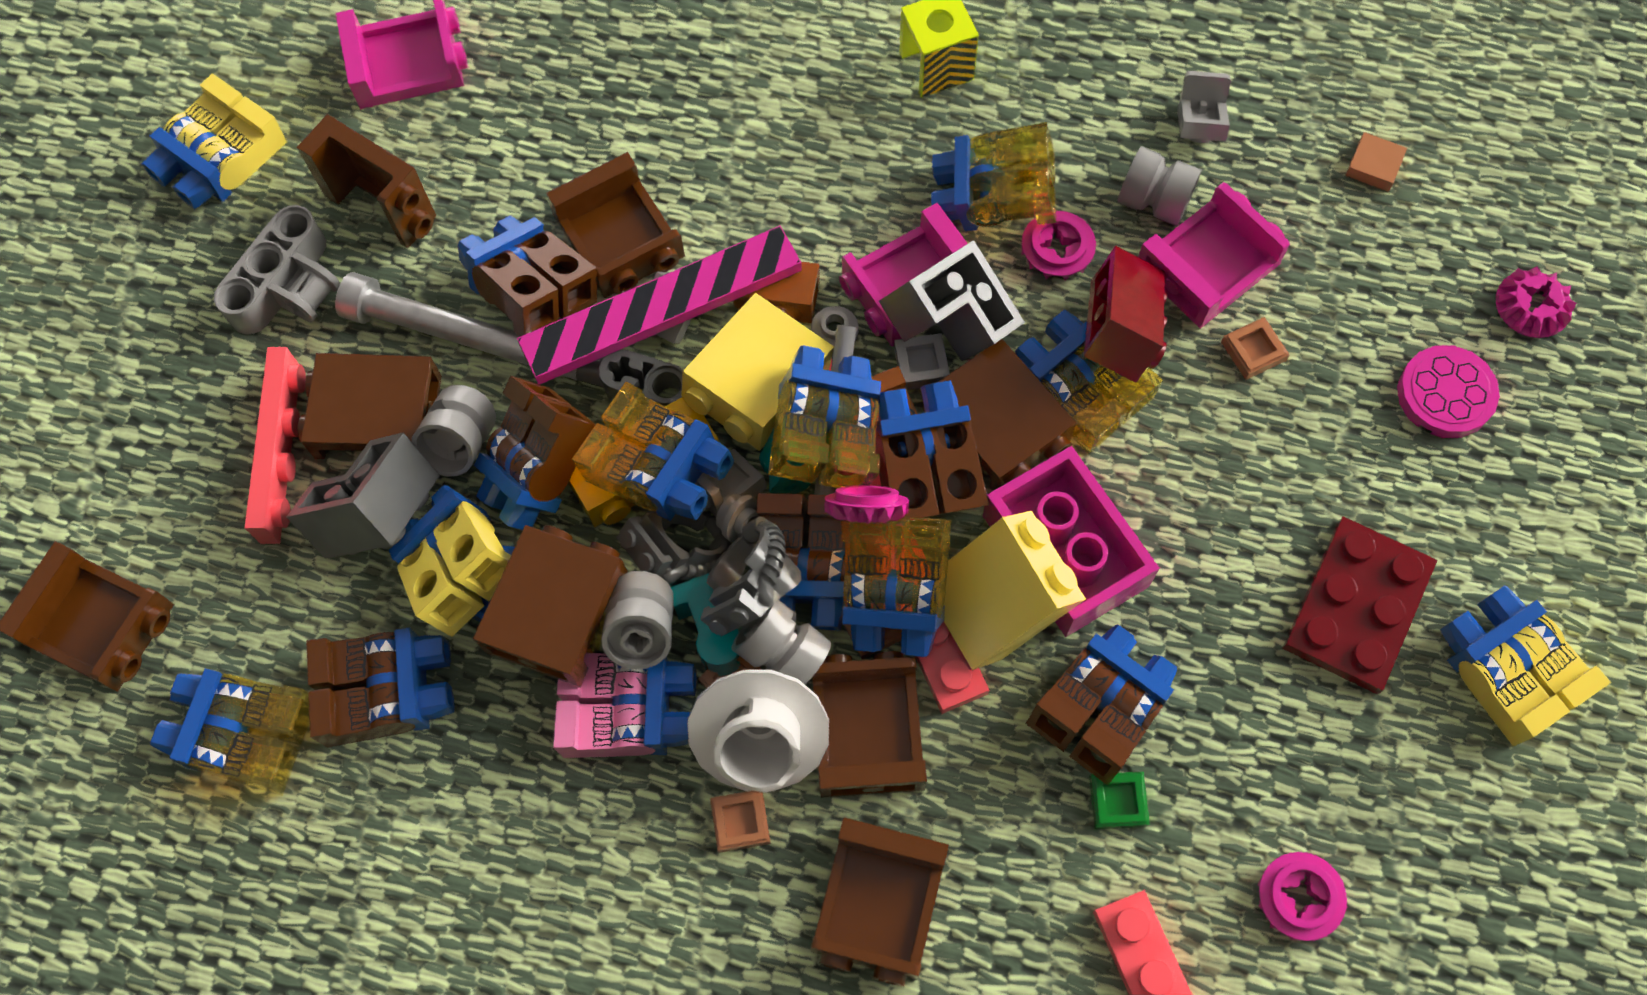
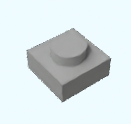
M942 333L913 337L906 342L903 339L894 340L896 362L906 381V390L919 389L924 385L937 383L950 374Z

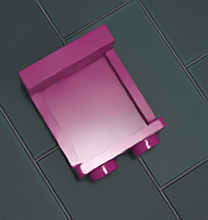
M433 0L434 10L360 26L353 9L335 13L348 85L360 109L464 86L461 70L469 67L462 42L455 43L454 34L461 33L454 6L446 8L444 0Z
M1223 182L1216 187L1212 199L1163 239L1154 234L1144 242L1138 257L1165 271L1164 291L1167 292V297L1201 329L1279 266L1290 242L1285 238L1282 230L1276 224L1268 222L1261 216L1242 193L1234 191L1227 183Z
M935 203L921 211L919 227L859 260H856L851 252L842 256V275L839 276V281L847 297L851 301L858 298L865 308L864 317L874 335L878 337L883 334L892 347L894 346V340L902 338L882 308L879 300L968 243L939 204Z

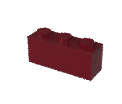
M1115 245L1090 283L1084 357L1135 383L1147 368L1154 369L1159 364L1167 347V343L1163 341L1164 328L1167 323V317L1164 316V304L1168 295L1164 291L1165 271Z

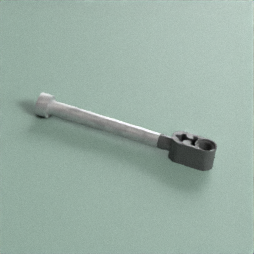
M348 273L339 285L335 299V309L337 315L341 318L365 324L373 317L528 365L517 341L519 336L512 330L381 291L379 282L376 279L358 273ZM618 350L604 358L595 360L562 375L604 388L606 396L612 404L643 415H650L649 413L655 405L663 408L682 397V368L675 364L629 350ZM674 388L679 390L678 394L671 398H661L658 396L665 389Z

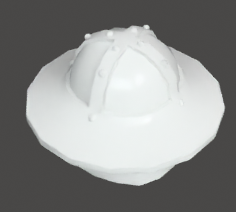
M741 670L717 679L697 697L688 717V741L700 767L720 783L744 791L767 793L799 783L819 766L829 746V718L819 697L800 680L773 670Z

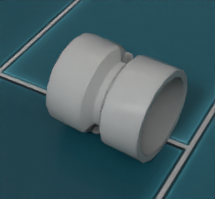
M1141 146L1126 175L1117 203L1136 211L1137 209L1143 210L1150 205L1152 206L1154 218L1178 227L1195 190L1202 169L1181 161H1177L1170 167H1167L1165 157L1161 156L1158 152Z
M451 385L439 393L428 410L427 415L413 434L411 442L438 474L458 476L466 473L474 463L482 444L487 440L495 425L496 412L494 406L484 394L475 388L465 385Z
M631 571L618 578L605 608L606 618L603 623L602 648L607 657L619 666L629 669H647L658 665L668 655L671 648L674 597L668 582L659 575L647 571Z
M778 600L761 617L743 625L734 639L732 650L754 668L765 665L766 670H773L796 678L805 685L824 662L830 651L831 642L809 623L800 626L795 624L796 613Z

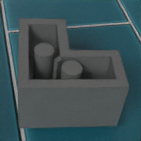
M974 240L879 300V303L904 342L938 323L961 362L997 343L1025 323Z
M404 432L370 440L345 475L312 482L286 518L325 559L347 554L355 555L359 552L379 548L388 549L403 538L406 533L405 526L415 511L419 510L430 497L428 492L440 475Z

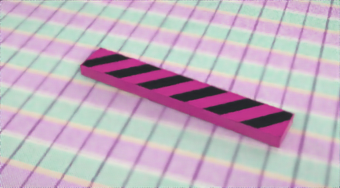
M780 225L518 337L517 341L537 383L542 384L802 271L801 261Z

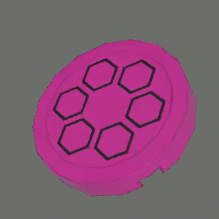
M1435 345L1418 352L1405 366L1397 385L1399 404L1408 419L1417 427L1422 425L1424 428L1432 431L1430 434L1440 438H1463L1479 431L1496 412L1500 398L1498 381L1489 365L1472 351L1454 345Z

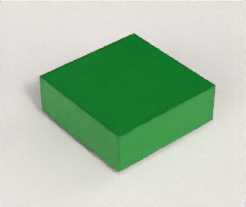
M1144 772L1117 773L1109 785H1106L1093 774L1089 776L1095 829L1148 827L1150 825Z

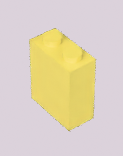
M755 293L683 370L681 396L696 413L700 415L708 414L722 424L726 432L733 439L740 443L747 442L760 451L766 444L776 422L786 420L785 414L790 412L792 403L790 405V401L778 399L779 385L788 372L799 347L805 345L821 349L825 353L823 369L829 370L834 346Z
M1032 511L1002 517L939 567L940 578L934 584V588H936V603H934V589L932 594L934 605H945L944 623L972 670L1004 659L1086 600L1077 586L1075 574L1063 563L1050 542L1048 530L1041 521L1036 519ZM938 569L934 571V578H938Z

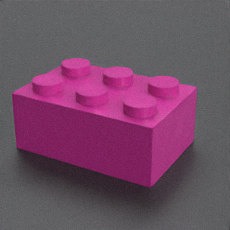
M1072 446L987 494L989 505L984 506L982 516L990 527L1002 517L1032 511L1036 519L1041 521L1048 530L1050 542L1063 563L1075 574L1077 586L1086 600L1055 621L1065 637H1068L1149 588L1160 569Z

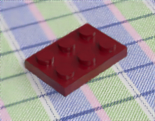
M1343 516L1337 523L1282 649L1377 695L1380 694L1385 688L1438 560Z

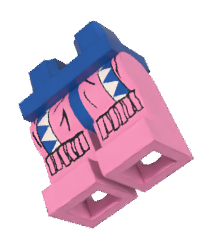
M586 653L583 661L589 669L581 687L558 679L557 695L562 701H556L553 748L563 758L640 756L648 754L667 755V747L689 744L688 717L691 712H669V696H695L697 670L694 664L668 661L666 657L658 665L647 669H629L617 665L606 654Z

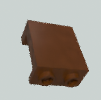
M328 114L297 146L299 153L324 196L337 205L342 202L355 186L364 190L378 200L400 244L406 248H409L417 238L425 237L431 230L434 218L436 217L435 211L415 168Z
M628 152L546 193L553 216L573 249L597 268V288L603 298L614 293L621 294L633 289L639 280L654 272H667L677 265L679 259L685 257L681 235L677 229L671 230L639 179L637 166Z
M1003 339L986 348L939 381L951 380L959 407L969 406L971 417L969 423L972 427L979 462L991 478L989 488L992 491L1034 468L1043 460H1048L1072 446L1070 440L1076 426L1075 420Z
M316 353L314 368L308 371L306 376L305 389L308 403L306 414H302L298 421V438L315 459H325L326 450L363 451L370 440L403 432L412 441L413 434L440 393L442 375L431 356Z
M525 525L473 640L488 654L581 687L589 669L583 661L618 578L628 573L622 559L619 558L620 553L605 544L591 542L590 547L573 542V537L559 528L545 525L541 531Z
M55 541L0 620V632L118 692L123 683L130 681L139 671L142 663L141 655L152 638L158 637L167 628L170 621V611L175 604L159 592L149 587L139 586L83 558L71 548Z
M900 651L879 652L873 655L872 660L853 661L852 656L844 654L827 656L813 675V691L819 697L829 718V746L818 766L820 797L925 791L927 775L922 753L916 686V658L904 657V654Z
M843 817L815 937H813L811 952L821 955L819 964L851 973L853 963L874 969L873 979L900 987H905L906 978L917 980L949 844Z

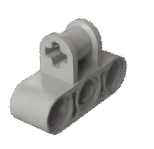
M290 205L279 210L218 285L214 293L215 305L237 332L246 335L255 334L263 330L281 307L308 322H313L317 317L315 310L330 291L336 292L338 290L340 281L330 271L317 263L326 248V239L309 210L299 205Z

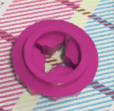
M1050 211L1038 215L1029 222L1022 235L1021 254L1025 255L1030 269L1036 268L1043 272L1046 279L1051 276H1062L1066 281L1072 274L1078 272L1083 274L1088 264L1093 260L1096 251V239L1091 227L1079 216L1065 211ZM1053 233H1055L1056 239H1059L1061 245H1069L1065 249L1063 258L1057 255L1055 249H1047L1051 245Z
M1538 266L1528 271H1523L1520 268L1514 271L1499 285L1495 299L1498 313L1503 321L1514 331L1534 338L1550 337L1562 331L1572 320V312L1577 303L1571 300L1569 296L1571 286H1563L1557 281V272L1547 275L1542 273ZM1543 291L1544 299L1542 300V305L1535 308L1532 312L1528 311L1531 306L1532 296Z
M868 485L845 486L837 488L835 493L825 497L824 511L837 520H848L850 523H886L888 521H898L908 513L909 499L899 495L897 490L888 487Z
M1305 852L1284 854L1268 864L1258 882L1260 896L1258 907L1264 911L1270 922V927L1287 935L1290 940L1315 941L1324 938L1337 929L1345 916L1347 894L1344 883L1338 872L1327 861L1316 855ZM1306 875V893L1314 897L1315 901L1323 903V905L1304 906L1301 913L1296 917L1295 900L1288 897L1287 893L1281 892V890L1297 888Z

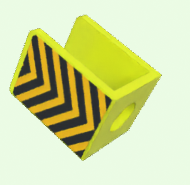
M921 0L901 7L899 53L902 58L921 52L919 94L921 98L974 80L979 34L962 0Z

